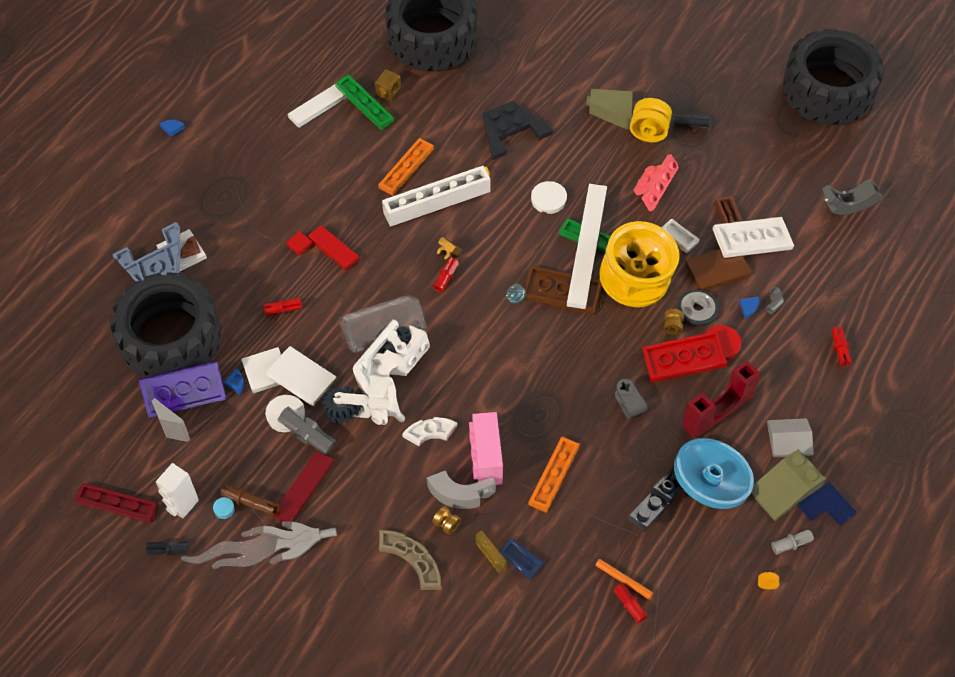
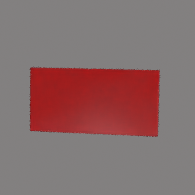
M718 331L642 347L651 383L727 367Z

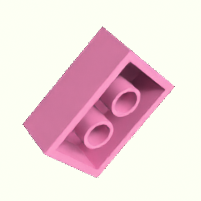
M497 412L472 414L473 422H469V438L474 479H478V482L493 477L496 485L503 484V463Z

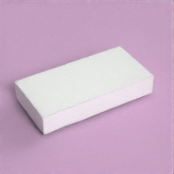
M670 219L661 227L673 237L677 246L686 254L699 243V239L673 219Z

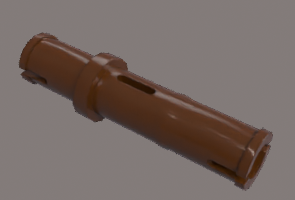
M228 484L224 485L225 488L222 487L221 496L236 501L238 505L244 504L271 516H276L277 514L274 511L277 513L279 511V504L250 494L245 489H237Z

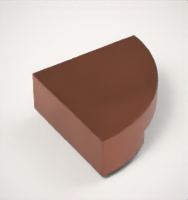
M195 236L188 238L182 247L181 254L183 259L201 253Z

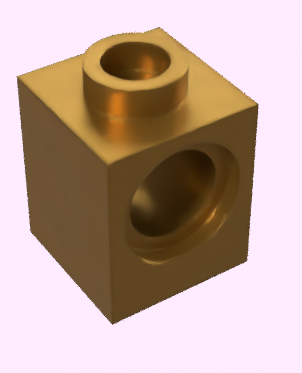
M387 69L384 70L375 82L376 94L390 101L401 88L400 75Z

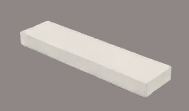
M333 85L288 113V118L300 128L347 97Z

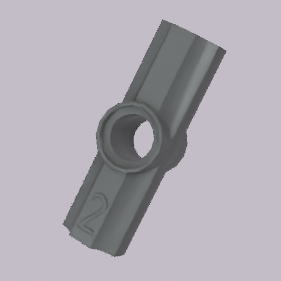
M289 406L278 417V422L294 432L297 439L305 444L309 443L324 455L329 453L336 443V440L322 431L315 421L308 417L304 418Z

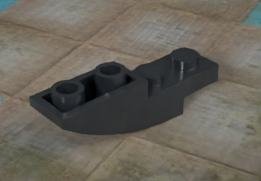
M674 466L629 515L628 521L644 532L651 524L654 525L683 490L676 478Z

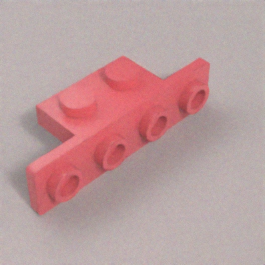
M672 154L667 155L662 165L647 167L634 188L636 195L644 194L642 200L649 211L655 209L678 170V164Z

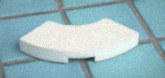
M439 417L424 421L420 420L408 427L402 435L403 438L418 446L434 438L447 441L457 427V422Z

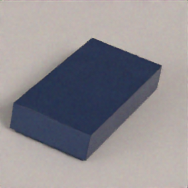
M512 538L498 552V556L530 580L543 566V561Z

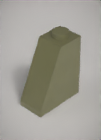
M591 89V95L587 96L586 106H590L589 114L622 128L630 129L633 91Z

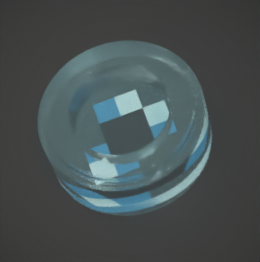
M520 284L512 285L506 292L507 299L512 303L521 302L526 295L525 289Z

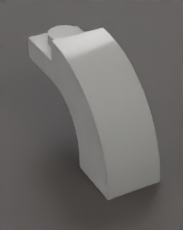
M446 470L427 477V487L432 495L443 504L453 508L471 509L479 507L480 498H488L496 492V483L493 477L471 485L455 483L449 478Z

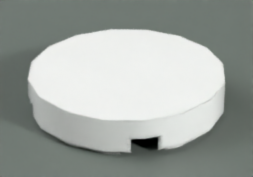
M546 181L534 187L531 202L538 211L553 214L564 208L567 202V193L560 184Z
M282 395L270 401L265 414L272 429L278 432L291 431L278 422L281 412L288 406L305 418L304 405L299 398L292 395Z

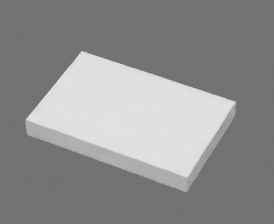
M291 346L266 371L268 377L312 406L336 381L335 375Z

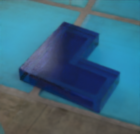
M830 482L798 503L799 509L810 521L827 511L841 526L857 513Z

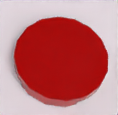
M718 325L706 331V333L718 331L726 361L737 356L741 347V339L734 329Z

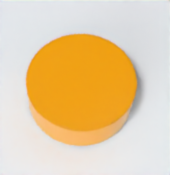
M772 572L761 573L758 576V586L768 590L776 589L779 587V576Z

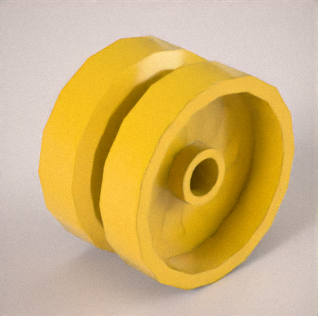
M655 98L639 100L634 106L630 122L631 133L636 138L646 142H659L663 140L668 134L672 110L670 106Z

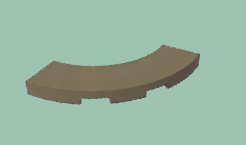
M379 530V552L392 553L409 562L419 577L421 590H442L437 564L422 544L396 531Z

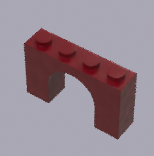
M748 360L732 370L728 385L713 401L702 392L687 403L682 427L694 439L700 437L754 397L761 373Z

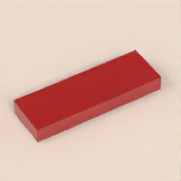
M323 226L318 227L308 235V238L315 246L347 271L359 261V256Z

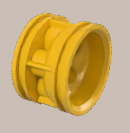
M637 221L620 226L611 235L606 248V254L600 266L599 276L604 290L617 302L630 307H646L658 302L667 292L671 277L678 265V246L666 230L655 224ZM626 251L636 252L637 257L630 258ZM653 258L657 264L648 265L646 259Z

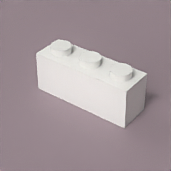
M173 463L156 481L159 488L158 492L162 495V501L167 506L166 510L173 516L178 515L184 518L199 501L189 474Z

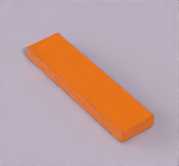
M419 138L378 184L379 189L394 196L434 150V145Z
M561 437L528 505L546 513L548 512L580 447L579 443Z

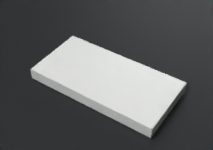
M782 217L713 226L714 234L724 258L792 250L794 247Z

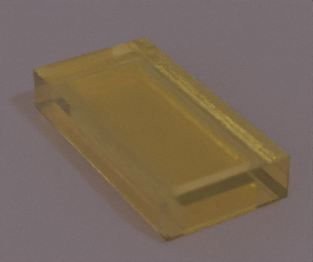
M482 530L476 534L477 546L498 573L501 574L506 570V560Z

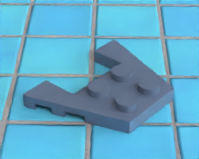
M177 222L162 229L167 245L134 261L131 250L128 247L114 253L113 257L135 281L139 282L144 280L145 276L156 273L166 275V272L180 273V226Z

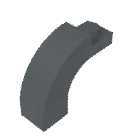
M870 179L847 191H837L829 185L822 188L825 194L823 196L831 212L838 215H848L865 210L884 198L877 184Z

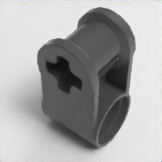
M628 379L620 380L617 383L615 398L625 416L630 419L647 411L646 402L632 381Z

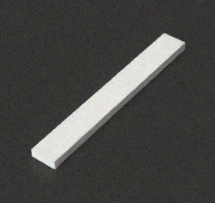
M589 184L567 300L568 307L586 309L607 186Z

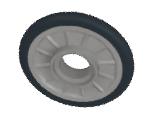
M690 290L679 298L677 309L684 313V320L693 325H705L717 317L719 305L715 297L703 290ZM699 304L703 309L700 311L695 310L693 305Z

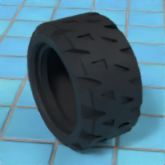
M388 0L385 13L388 47L392 54L397 55V59L404 65H411L414 69L421 71H442L448 67L453 68L459 65L473 52L477 43V7L474 0ZM429 16L443 17L454 23L451 28L438 33H422L409 27L413 21Z
M837 29L811 32L805 35V39L800 38L794 44L792 51H790L783 77V94L787 95L786 100L792 109L798 110L799 115L808 120H814L818 124L824 125L849 124L853 120H859L865 116L872 108L884 74L883 60L879 52L874 50V46L869 41L858 37L855 33L846 30L839 31ZM819 67L835 68L850 75L856 84L848 87L829 86L817 81L809 71Z
M166 272V275L156 273L145 276L144 280L140 282L135 281L125 289V295L119 296L113 306L114 314L110 315V328L116 346L126 366L135 374L139 372L142 378L209 363L215 357L216 349L220 347L222 327L213 297L208 289L203 287L201 282L190 276L185 277L183 274ZM179 310L187 312L196 318L190 331L172 343L150 344L138 338L142 326L147 320L158 313Z

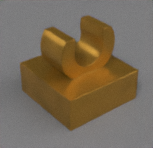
M441 237L438 241L443 247H440L437 253L442 255L444 251H447V255L444 257L446 260H449L453 254L458 256L462 249L444 237Z

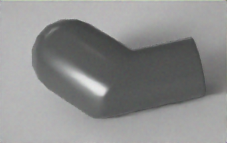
M776 286L770 289L771 303L766 307L767 312L773 314L784 303L782 291Z

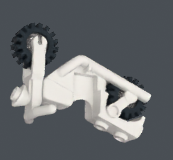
M392 320L388 326H385L384 331L381 329L379 334L376 335L377 339L353 366L357 384L364 395L357 394L353 388H348V386H344V389H342V386H338L337 390L335 387L332 388V392L328 391L326 393L327 396H324V401H322L328 419H332L334 423L338 420V423L342 424L343 420H345V423L349 422V418L351 420L355 419V417L369 418L372 415V420L378 425H386L388 423V416H394L399 422L405 421V416L400 412L397 403L395 384L389 375L407 376L409 371L430 347L426 332L410 325L411 338L408 329L404 326L400 327L396 320Z

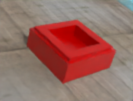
M300 231L286 242L287 246L299 256L313 245L312 241Z

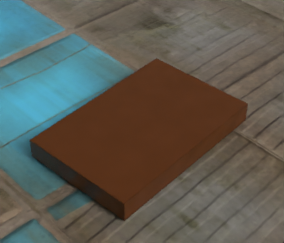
M721 249L685 260V264L698 289L703 291L752 275V271L743 256L724 258Z

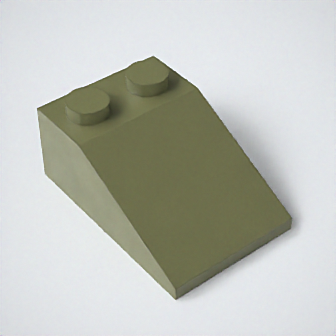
M797 449L753 485L750 494L769 516L776 521L821 490L825 477Z

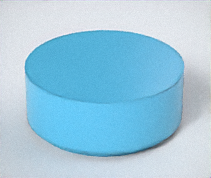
M223 497L215 501L213 510L218 518L227 519L233 515L235 507L231 499Z

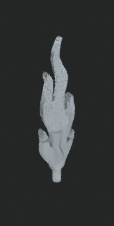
M282 522L283 527L292 531H285L272 526L256 527L241 533L242 537L261 534L255 539L243 542H220L199 556H182L181 559L188 563L199 564L223 554L238 553L242 555L238 558L218 560L211 567L213 569L220 566L248 567L263 561L281 549L289 548L290 550L278 554L270 559L269 562L274 564L279 561L296 559L306 553L314 544L320 542L322 538L337 536L336 528L319 531V528H311L297 522Z

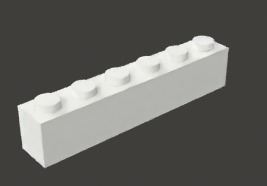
M484 166L474 168L382 200L383 213L390 227L489 193L490 177Z

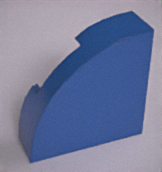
M167 120L160 123V127L170 137H173L185 128L184 124L177 120Z
M759 297L740 299L739 304L744 319L751 317L757 310Z
M235 369L224 381V385L239 395L244 389V380L240 371Z

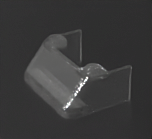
M410 295L386 301L338 318L348 347L353 353L364 350L368 342L377 339L376 335L379 334V331L381 329L384 331V327L388 326L392 320H396L400 327L404 326L408 329L409 334H411L410 325L417 329H427L419 299Z

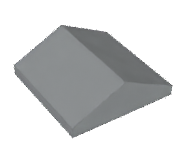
M154 398L152 403L166 438L188 442L190 437L184 421Z
M807 418L767 420L773 457H787L797 449L805 456L814 454L812 430Z

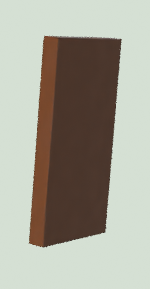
M530 265L521 299L595 315L602 284L600 280L591 278L586 309L568 307L567 300L572 274Z

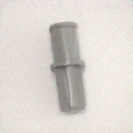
M806 530L795 535L788 534V537L771 542L774 553L778 555L791 549L796 550L798 546L812 542L814 537L811 531Z

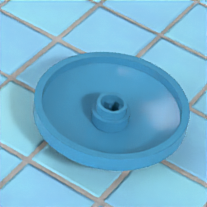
M707 438L691 440L681 447L674 461L675 475L681 487L693 499L706 506L717 509L737 507L746 501L753 489L754 477L749 464L739 452L723 442Z

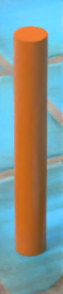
M599 559L596 563V567L650 600L652 597V591L603 560Z

